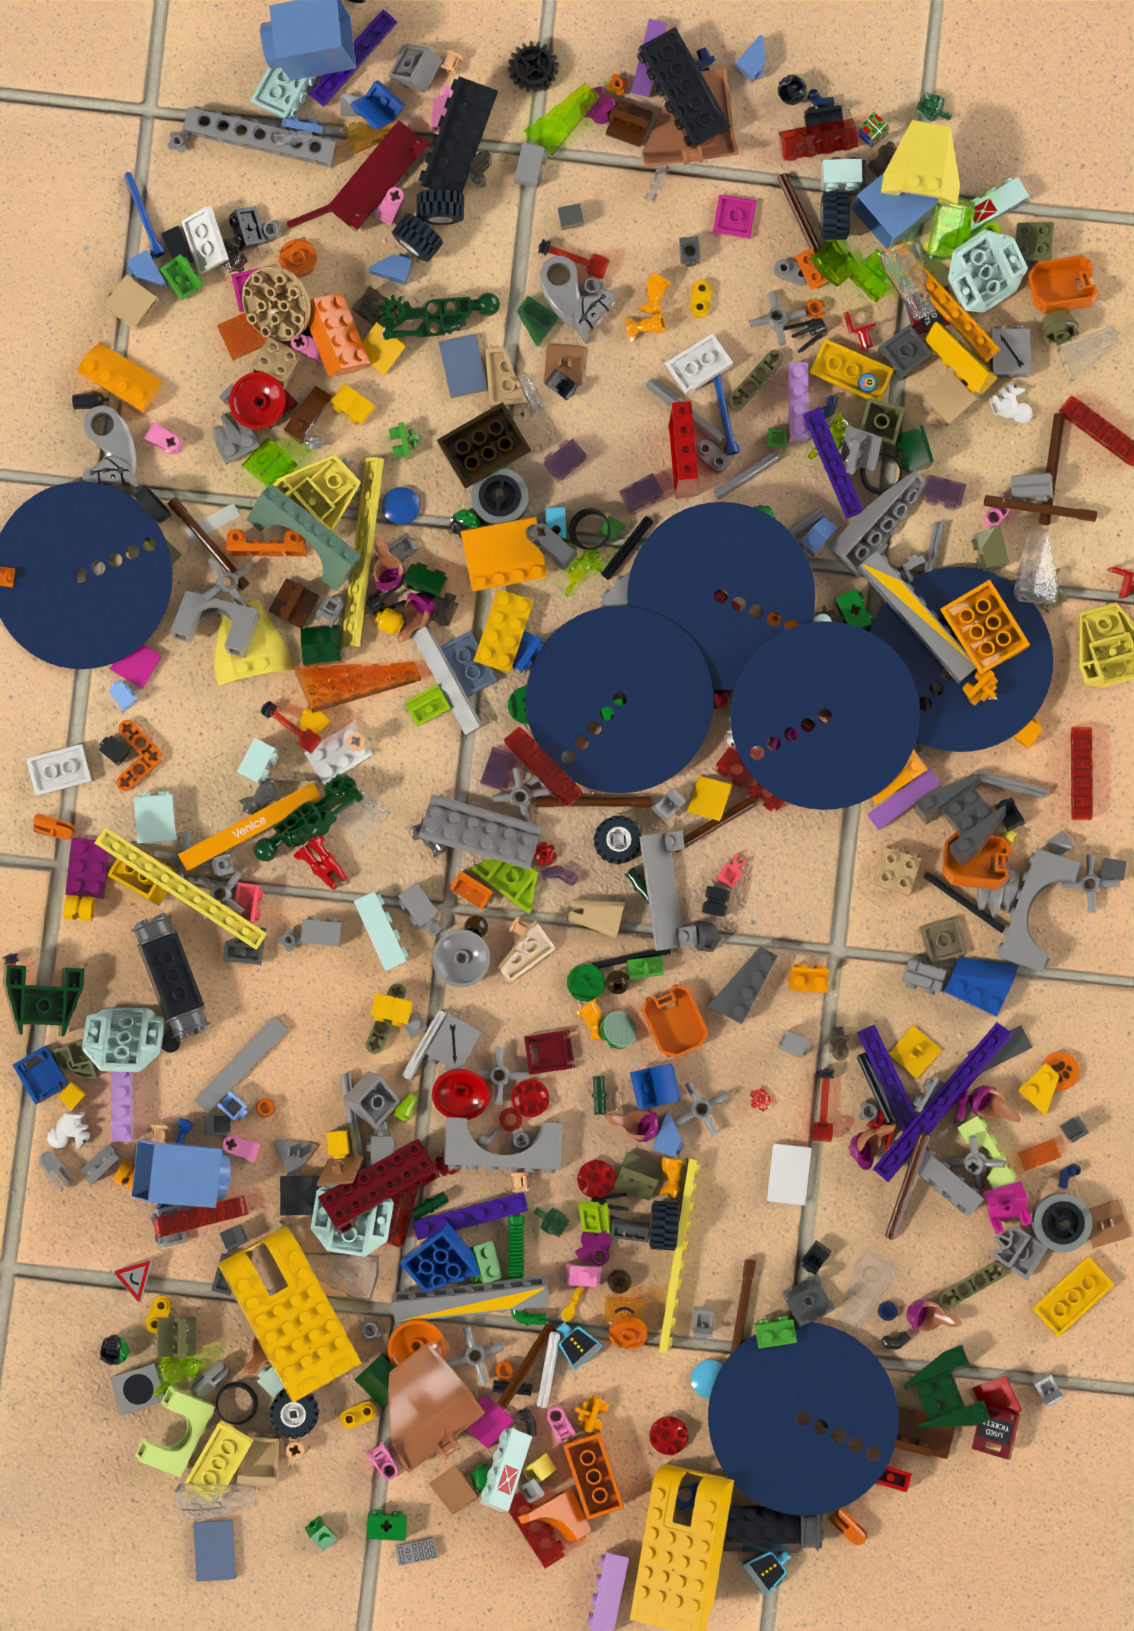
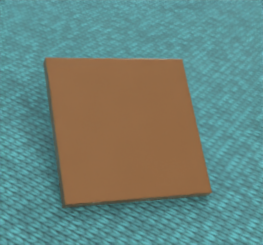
M547 344L544 382L556 368L577 385H582L585 347Z
M363 1156L328 1159L317 1182V1186L353 1183Z
M1119 1200L1089 1209L1092 1217V1229L1089 1236L1093 1248L1130 1237Z
M456 1465L429 1483L452 1515L479 1496Z

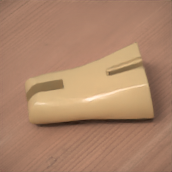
M572 899L571 906L580 910L584 909L583 915L578 912H569L568 920L614 939L618 938L625 901Z

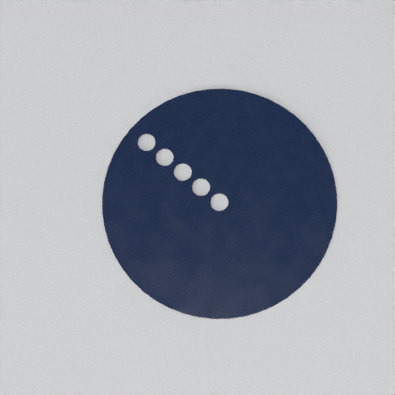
M69 482L56 485L39 492L24 502L9 518L0 533V567L15 568L13 587L0 586V618L11 636L35 657L47 663L69 669H94L108 666L138 650L151 637L162 621L172 590L173 571L169 547L155 519L137 500L116 488L94 482ZM146 538H153L156 541L155 550L151 552L144 550L143 542ZM131 545L139 549V556L133 560L126 556V549ZM113 553H118L122 557V563L118 567H112L109 564V557ZM95 561H101L105 565V571L101 575H96L92 572V564ZM81 568L85 569L88 573V578L83 583H79L75 579V572Z
M710 502L689 507L674 514L661 523L648 536L639 549L630 571L627 604L628 606L639 607L660 614L683 629L697 645L706 661L712 679L713 690H734L738 677L750 657L769 639L785 631V623L788 620H795L799 625L812 622L815 609V583L809 560L803 548L792 533L769 514L747 505L732 502ZM719 589H723L728 593L727 601L722 604L717 603L714 599V593ZM742 597L745 600L746 606L742 611H736L732 608V600L734 598ZM755 604L760 605L764 611L762 617L758 619L752 618L749 614L750 607ZM771 612H777L781 616L779 625L771 626L768 624L767 616Z
M947 567L923 573L913 578L910 584L914 588V594L924 599L930 612L934 611L938 615V621L942 626L946 625L952 632L951 636L957 640V636L940 609L986 581L990 580L1030 644L1028 649L990 669L998 680L995 684L997 688L993 691L997 694V699L980 700L975 706L970 703L962 688L968 682L974 686L979 682L975 679V674L978 672L977 669L959 684L954 678L951 681L942 679L941 671L944 667L886 601L872 623L870 633L888 644L909 670L916 687L918 700L922 697H927L932 702L929 710H920L919 731L916 741L923 745L950 752H972L996 746L1022 730L1036 715L1047 696L1053 673V647L1046 623L1026 594L996 574L969 567ZM933 682L942 684L943 693L941 695L934 696L930 693L929 687Z
M608 606L593 609L563 624L548 638L536 656L529 673L526 688V711L530 730L547 760L559 772L577 784L608 793H631L650 789L679 773L693 759L703 744L710 727L714 707V692L709 668L691 637L664 616L650 610L632 606ZM618 692L624 693L627 697L625 705L620 707L616 706L612 700L614 694ZM604 707H610L614 711V717L609 721H604L600 717V711ZM592 721H597L601 725V732L597 735H591L587 731V726ZM580 735L587 737L589 741L587 748L583 750L577 749L574 744L576 737ZM572 750L576 754V759L572 764H566L562 761V753L564 751Z
M819 621L797 625L778 633L765 642L750 657L740 673L731 700L730 721L733 740L741 761L762 787L774 796L796 806L809 809L832 810L850 807L872 798L891 784L908 762L917 740L920 708L918 694L910 672L902 659L888 644L876 635L854 625L841 622ZM821 709L831 711L832 719L829 722L822 723L819 721L818 712ZM803 719H813L815 722L813 731L805 732L802 730L801 722ZM789 727H793L798 731V737L794 741H787L784 738V731ZM773 736L778 737L781 741V747L776 751H772L767 747V740ZM754 746H760L764 750V756L759 760H755L750 756V750Z
M794 1322L797 1343L758 1349L755 1334L743 1342L729 1356L719 1371L712 1387L708 1407V1428L714 1453L723 1471L729 1479L734 1480V1485L750 1499L769 1509L786 1514L817 1515L847 1506L860 1498L877 1482L885 1471L894 1452V1441L897 1440L899 1413L897 1399L889 1376L876 1356L865 1345L846 1332L831 1326L811 1322L799 1328L797 1323ZM806 1411L810 1414V1422L807 1425L798 1424L796 1421L798 1412ZM817 1420H824L828 1424L826 1433L817 1434L814 1431L813 1426ZM842 1429L845 1432L846 1437L842 1443H835L832 1440L831 1433L833 1430ZM852 1438L862 1440L863 1448L861 1451L853 1452L850 1450L849 1441ZM877 1447L880 1450L881 1456L877 1461H870L867 1458L866 1451L868 1448Z

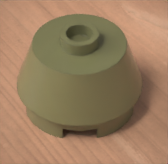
M1053 311L1043 319L1042 337L1048 345L1050 343H1057V346L1065 345L1072 342L1074 335H1079V324L1069 311Z

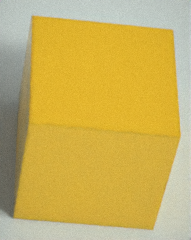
M71 1081L58 1096V1099L71 1110H75L88 1093L74 1081Z

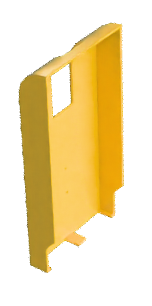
M286 1226L218 1263L266 1357L292 1402L301 1399L362 1364L298 1242ZM262 1243L269 1249L288 1284L286 1288L272 1296H269L256 1269L246 1254L247 1251Z
M667 1463L657 1470L652 1484L630 1620L670 1631H706L708 1616L714 1605L734 1480ZM686 1473L703 1477L697 1489L690 1527L673 1522L679 1485Z

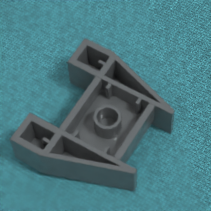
M979 775L929 791L914 802L915 813L926 825L942 814L961 836L950 844V853L962 867L979 855L1006 816L1005 805L994 812L975 791L980 786Z

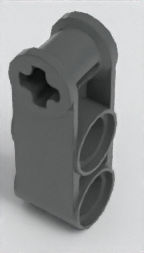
M544 523L532 524L527 527L526 537L537 546L544 555L549 557L556 566L567 570L577 556V552Z

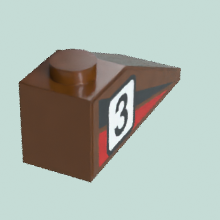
M315 386L284 428L285 434L302 444L332 396Z

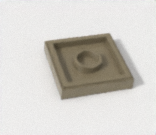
M957 917L919 927L929 964L967 954Z

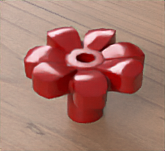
M541 842V847L538 845L536 847L533 860L539 859L538 865L543 866L544 862L548 866L551 865V859H556L557 854L552 852L555 850V847L552 844L547 846V842Z
M442 1152V1157L437 1156L435 1158V1161L438 1162L435 1166L438 1170H441L442 1176H446L447 1172L453 1175L455 1173L454 1168H448V1166L443 1164L444 1152Z

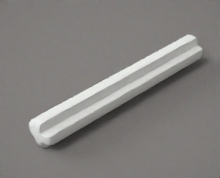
M441 1010L437 1012L402 1074L406 1079L411 1080L447 1017L445 1012Z
M550 1332L537 1401V1406L541 1408H547L558 1343L560 1341V1333Z

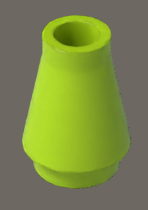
M409 1093L394 1110L393 1116L407 1123L408 1120H411L419 1099Z

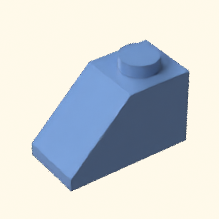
M762 35L754 41L735 65V69L751 82L755 79L759 80L765 73V51Z
M147 250L127 260L130 265L127 269L132 278L136 276L139 282L161 288L168 287Z
M399 253V255L393 254L371 265L369 273L406 285L413 262L408 255Z
M823 516L799 544L814 557L836 532L838 527Z
M666 1113L652 1149L675 1157L676 1154H680L683 1144L680 1143L681 1138L671 1115Z

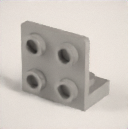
M935 1076L927 1078L922 1086L924 1089L922 1095H917L912 1104L915 1106L914 1110L920 1113L945 1083Z

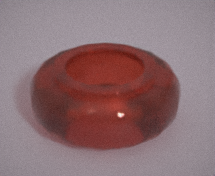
M506 1108L500 1113L499 1124L504 1130L512 1132L520 1128L523 1118L516 1109ZM513 1114L516 1116L514 1125L505 1123L506 1115Z

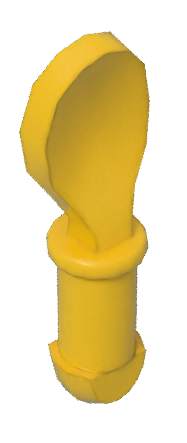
M584 1286L575 1287V1291L571 1299H569L570 1304L561 1311L563 1322H569L573 1318L575 1304H578L582 1291H584Z

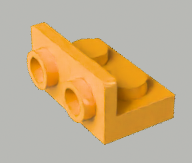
M795 964V967H790L789 990L828 993L830 970L825 969V965H814V968H806V964Z

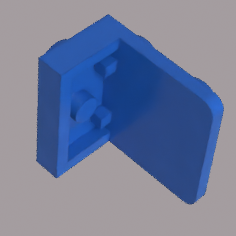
M379 80L373 83L365 96L351 103L354 112L362 116L369 126L377 130L395 122L406 106Z
M524 630L512 668L521 674L524 670L528 671L533 663L531 659L535 654L538 655L543 647V639L537 635L533 636Z
M672 1064L630 1072L638 1110L680 1101L679 1089Z

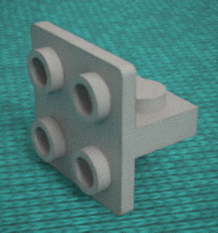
M848 425L845 430L840 454L842 460L847 464L846 472L853 475L860 467L875 471L882 437Z

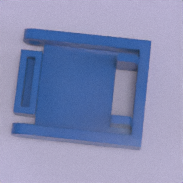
M47 1045L13 1064L15 1071L36 1105L40 1103L37 1095L43 1101L63 1089L60 1084L61 1081L65 1087L69 1084ZM40 1055L43 1061L27 1069L24 1063Z

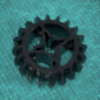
M530 41L528 47L525 43H522L523 49L516 47L517 53L512 52L511 57L513 59L508 60V64L511 65L508 67V71L512 72L509 77L514 79V85L520 83L519 89L521 90L526 86V92H530V88H533L534 93H537L538 87H540L541 91H544V85L550 87V81H555L556 77L554 75H558V70L555 68L559 67V63L554 62L557 60V56L552 55V49L547 50L546 44L541 48L539 41L536 43V46H533V42ZM529 54H536L533 58L526 57ZM542 57L548 62V71L544 70V67L540 65ZM519 63L526 69L524 77L518 71ZM536 64L537 69L530 70V65ZM534 76L542 77L538 80H531Z

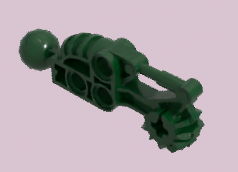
M485 292L478 299L470 300V297L432 299L426 301L422 307L411 308L408 301L401 303L402 296H399L396 301L395 295H391V301L385 297L384 302L386 304H379L384 309L378 311V314H384V317L380 319V322L385 326L381 336L384 340L407 336L421 338L444 336L445 333L452 334L453 331L456 330L458 332L462 326L465 327L467 325L466 320L472 314L471 311H479L484 316L495 315L500 308V301L495 294ZM448 302H452L455 305L453 312L447 310L446 305ZM430 303L436 306L434 314L429 313L427 309ZM393 306L399 311L395 316L393 313H390ZM423 319L416 330L392 331L406 320ZM432 322L438 326L436 333H432L429 329V325Z
M345 773L337 774L335 778L331 777V781L326 783L327 787L324 788L325 796L321 800L314 803L311 801L303 803L273 827L277 833L273 838H262L257 841L254 846L256 858L263 862H269L277 856L278 847L282 843H285L288 847H298L299 845H304L307 841L310 842L313 837L325 835L329 831L330 825L337 820V815L347 809L354 802H360L363 799V795L357 789L355 780ZM341 804L334 811H331L335 806Z

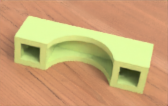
M975 1115L956 1126L965 1144H970L969 1136L975 1135L977 1137V1144L987 1150L990 1159L1007 1161L1002 1151L998 1152L995 1146L997 1141L994 1136L987 1133L985 1128L988 1126L982 1117L979 1118ZM1006 1164L1004 1168L990 1167L985 1176L991 1189L1016 1183L1015 1178H1017L1013 1169H1008Z

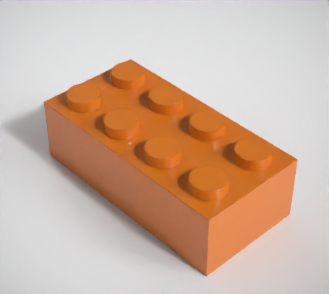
M343 293L311 299V315L308 326L328 376L334 377L357 372L368 365L370 360Z
M600 1431L563 1442L587 1520L623 1509L624 1503Z

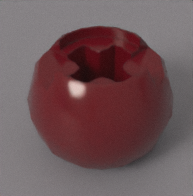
M713 690V709L726 707L730 700L729 692L727 690Z

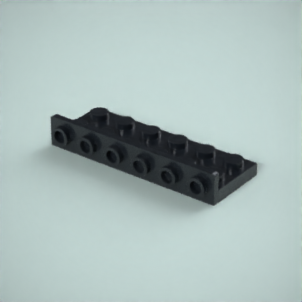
M676 27L639 46L637 57L640 63H644L647 67L646 73L651 81L654 80L658 95L660 97L663 96L666 102V110L669 114H673L676 128L683 132V140L687 147H691V149L697 148V146L731 128Z
M459 76L458 80L454 78L450 89L453 90L452 97H447L444 108L447 109L446 114L440 117L437 125L441 127L439 134H434L431 142L434 145L432 153L428 151L425 163H428L426 171H421L418 181H421L420 186L429 189H449L463 193L498 90Z

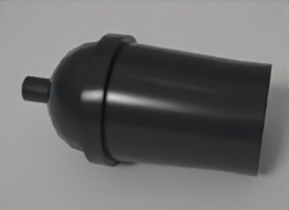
M96 391L72 395L74 410L92 409L104 405V401H109L108 397L104 398L100 392Z

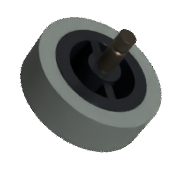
M501 468L473 485L471 500L477 516L485 523L493 525L519 520L528 507L529 494L525 481L518 473L508 468Z
M1054 1193L1043 1198L1035 1207L1032 1215V1229L1038 1241L1047 1248L1057 1252H1069L1081 1247L1088 1239L1092 1229V1217L1088 1207L1079 1198L1066 1193Z

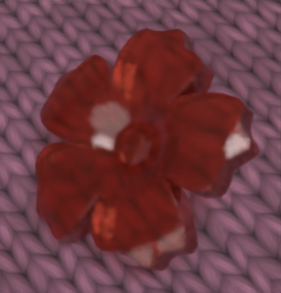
M762 1088L751 1091L750 1096L753 1098L751 1106L765 1111L768 1109V1105H770L771 1097L766 1096L767 1092Z

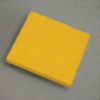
M376 322L362 343L370 360L369 364L385 376L406 345L398 338L384 340L381 336L384 327Z
M699 776L687 812L720 821L732 785Z
M912 1025L888 1054L918 1079L942 1049Z

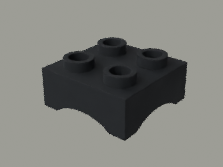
M280 1176V1216L313 1215L316 1192L320 1188V1186H317L320 1176Z

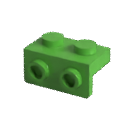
M181 254L159 269V272L181 301L203 286L201 277L198 273L192 271L190 262L186 257H182Z
M493 1240L469 1247L473 1252L481 1273L478 1276L471 1277L474 1284L492 1282L503 1278Z
M788 1315L777 1317V1321L769 1322V1318L760 1319L757 1324H754L758 1349L797 1343L794 1321L792 1318H788Z

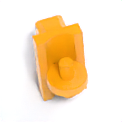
M991 670L981 675L977 672L975 679L979 682L975 686L970 682L963 686L962 689L972 705L975 706L980 700L985 701L988 697L992 700L996 697L993 691L997 688L995 684L998 680Z
M590 1394L588 1402L583 1401L582 1407L575 1408V1411L580 1413L578 1420L582 1421L580 1428L590 1433L592 1431H601L603 1421L596 1418L598 1412L606 1414L609 1404L598 1396Z

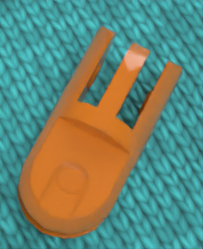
M36 814L34 816V832L63 840L73 837L75 829L69 822L43 814Z
M843 1507L828 1517V1520L854 1545L865 1543L867 1531Z

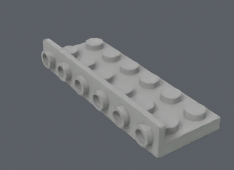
M432 794L419 832V838L530 869L542 826Z

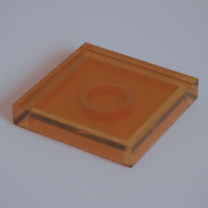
M245 313L217 325L232 360L262 348L266 342L264 337L247 321ZM255 323L254 326L260 331L258 323Z

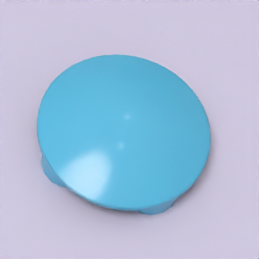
M705 1360L694 1367L691 1375V1384L695 1392L701 1397L710 1399L712 1387L723 1366L721 1362Z

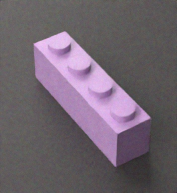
M789 363L787 367L788 442H808L809 430L802 413L809 411L808 363Z
M111 1071V1142L134 1141L133 1072Z
M606 1550L605 1555H601L599 1566L602 1567V1572L597 1574L595 1586H598L597 1594L593 1593L591 1605H594L593 1613L589 1612L587 1624L590 1625V1631H614L629 1555Z

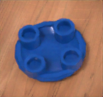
M397 487L385 495L382 502V510L385 517L391 523L405 525L417 518L420 511V502L412 490L406 487Z

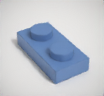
M294 116L282 119L281 127L322 134L323 126L317 125L318 121L307 119L306 122H301L299 117Z

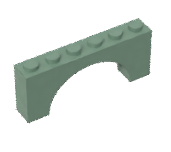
M272 483L261 493L247 518V521L261 532L267 526L280 525L290 528L303 536L320 557L323 566L321 580L334 591H337L345 583L362 556Z

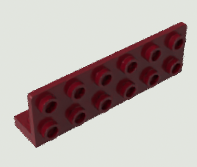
M400 120L397 121L327 208L356 232L385 198L388 190L394 187L430 142L426 138L421 139Z
M416 1139L356 1174L353 1183L339 1184L318 1196V1199L340 1236L356 1226L354 1219L417 1182L420 1181L424 1187L438 1179L440 1175L421 1141Z

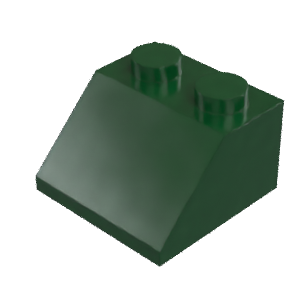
M920 425L899 434L896 447L898 452H902L903 459H901L903 469H907L908 474L914 471L930 468L934 459L924 426Z
M419 562L416 565L412 563L403 579L404 587L427 594L440 601L448 581V577L445 576L446 573L437 569L434 572L428 570L427 565Z
M333 625L332 628L323 626L300 629L304 667L343 663L339 625Z
M382 1352L354 1380L380 1407H383L388 1402L389 1374L395 1367Z

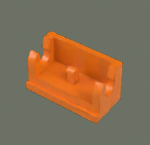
M460 871L450 890L481 910L493 894L492 890Z

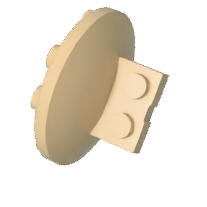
M278 266L262 267L247 278L242 291V303L247 321L263 337H270L276 341H289L299 336L307 327L311 315L309 296L301 281L290 271Z

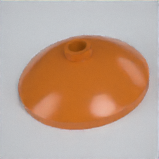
M414 1319L400 1324L392 1332L388 1341L387 1348L390 1362L396 1368L427 1343H430L444 1359L446 1344L443 1334L434 1324L425 1320ZM418 1342L420 1345L419 1347H414L413 1343Z

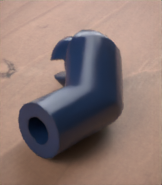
M811 89L808 92V100L814 106L823 108L828 104L834 103V97L823 98L816 89Z
M829 395L827 405L821 408L825 419L835 413L838 397Z
M1069 1164L1064 1167L1060 1172L1058 1187L1067 1189L1069 1179L1079 1175L1081 1167L1077 1164Z

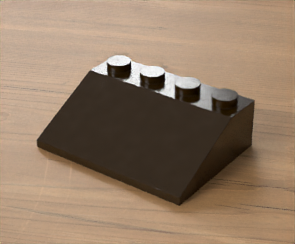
M503 402L437 439L438 446L465 489L531 452L529 445Z

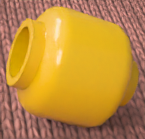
M385 608L383 612H378L375 622L378 623L377 628L379 631L393 636L396 633L399 634L405 620L402 619L403 616L400 612L391 608Z

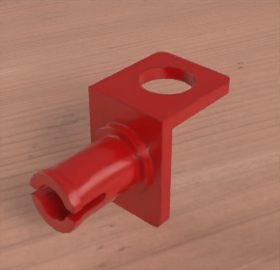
M844 312L843 315L849 334L854 332L858 334L861 349L873 347L868 330H870V327L876 326V324L873 323L853 329L849 312Z
M1117 567L1107 569L1108 572L1124 576L1119 594L1120 599L1127 598L1129 592L1134 593L1133 572Z
M880 1110L877 1121H869L866 1126L877 1129L882 1125L888 1124ZM893 1131L887 1134L882 1152L888 1150Z

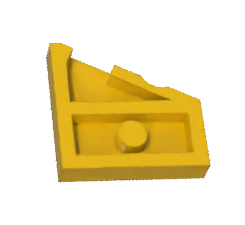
M1045 1062L1018 1090L1041 1113L1046 1115L1060 1075Z

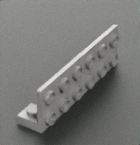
M683 831L640 836L656 951L699 945L696 926L682 927L671 851L685 849Z

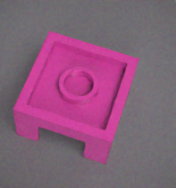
M1021 1181L983 1192L988 1218L995 1235L1004 1232L1000 1221L1019 1216L1023 1226L1032 1224V1218L1026 1206L1028 1197Z

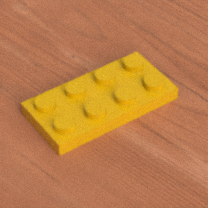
M824 339L809 375L866 400L871 398L880 401L894 369ZM865 373L874 375L877 380V386L871 393L861 392L857 385L859 377Z
M497 589L474 662L511 673L534 600Z
M1086 1256L1031 1309L1059 1338L1115 1284L1089 1256Z

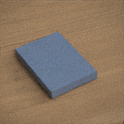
M476 334L439 342L450 397L455 398L488 391Z
M472 630L440 646L467 697L498 682L492 667L474 662L479 643Z
M233 1519L193 1522L196 1581L236 1579Z

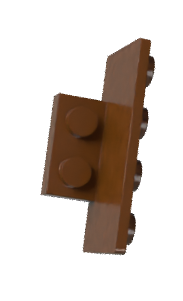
M898 1406L899 1427L897 1440L894 1441L895 1448L929 1457L932 1455L947 1459L955 1428L920 1429L918 1424L929 1421L926 1413Z

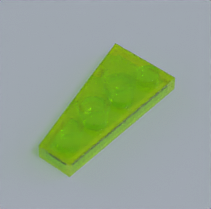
M584 83L567 96L563 102L553 107L549 113L540 117L531 127L526 128L524 132L540 146L545 147V150L553 156L600 98V95Z

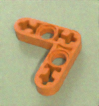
M131 720L122 721L119 724V732L141 756L117 778V787L125 792L132 790L163 759L161 751ZM125 724L128 726L132 725L130 729L135 734L137 731L139 732V734L135 735L132 738V740L129 739L130 737H132L130 733L123 732L125 730V728L123 727ZM140 737L146 740V745L143 748H138L135 744L136 740ZM151 745L152 748H150L149 750L154 754L156 752L158 753V760L150 761L149 759L151 756L147 752H145V754H143L142 752L147 750L148 747ZM138 764H142L145 767L142 775H137L134 772V768ZM131 771L132 775L136 777L137 780L134 781V779L132 778L128 782L129 787H122L121 780L123 778L127 780L130 777L128 773Z

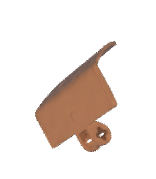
M725 68L700 72L731 128L697 146V148L691 149V147H687L685 144L683 132L676 128L674 124L675 118L672 113H668L664 103L641 154L645 167L683 162V165H688L689 162L698 161L703 163L704 159L739 155L734 135L728 78Z
M427 1343L389 1374L388 1411L390 1445L405 1470L410 1473L437 1451L445 1460L455 1450L459 1451L461 1446L455 1437L482 1417L485 1412L470 1389L430 1343Z

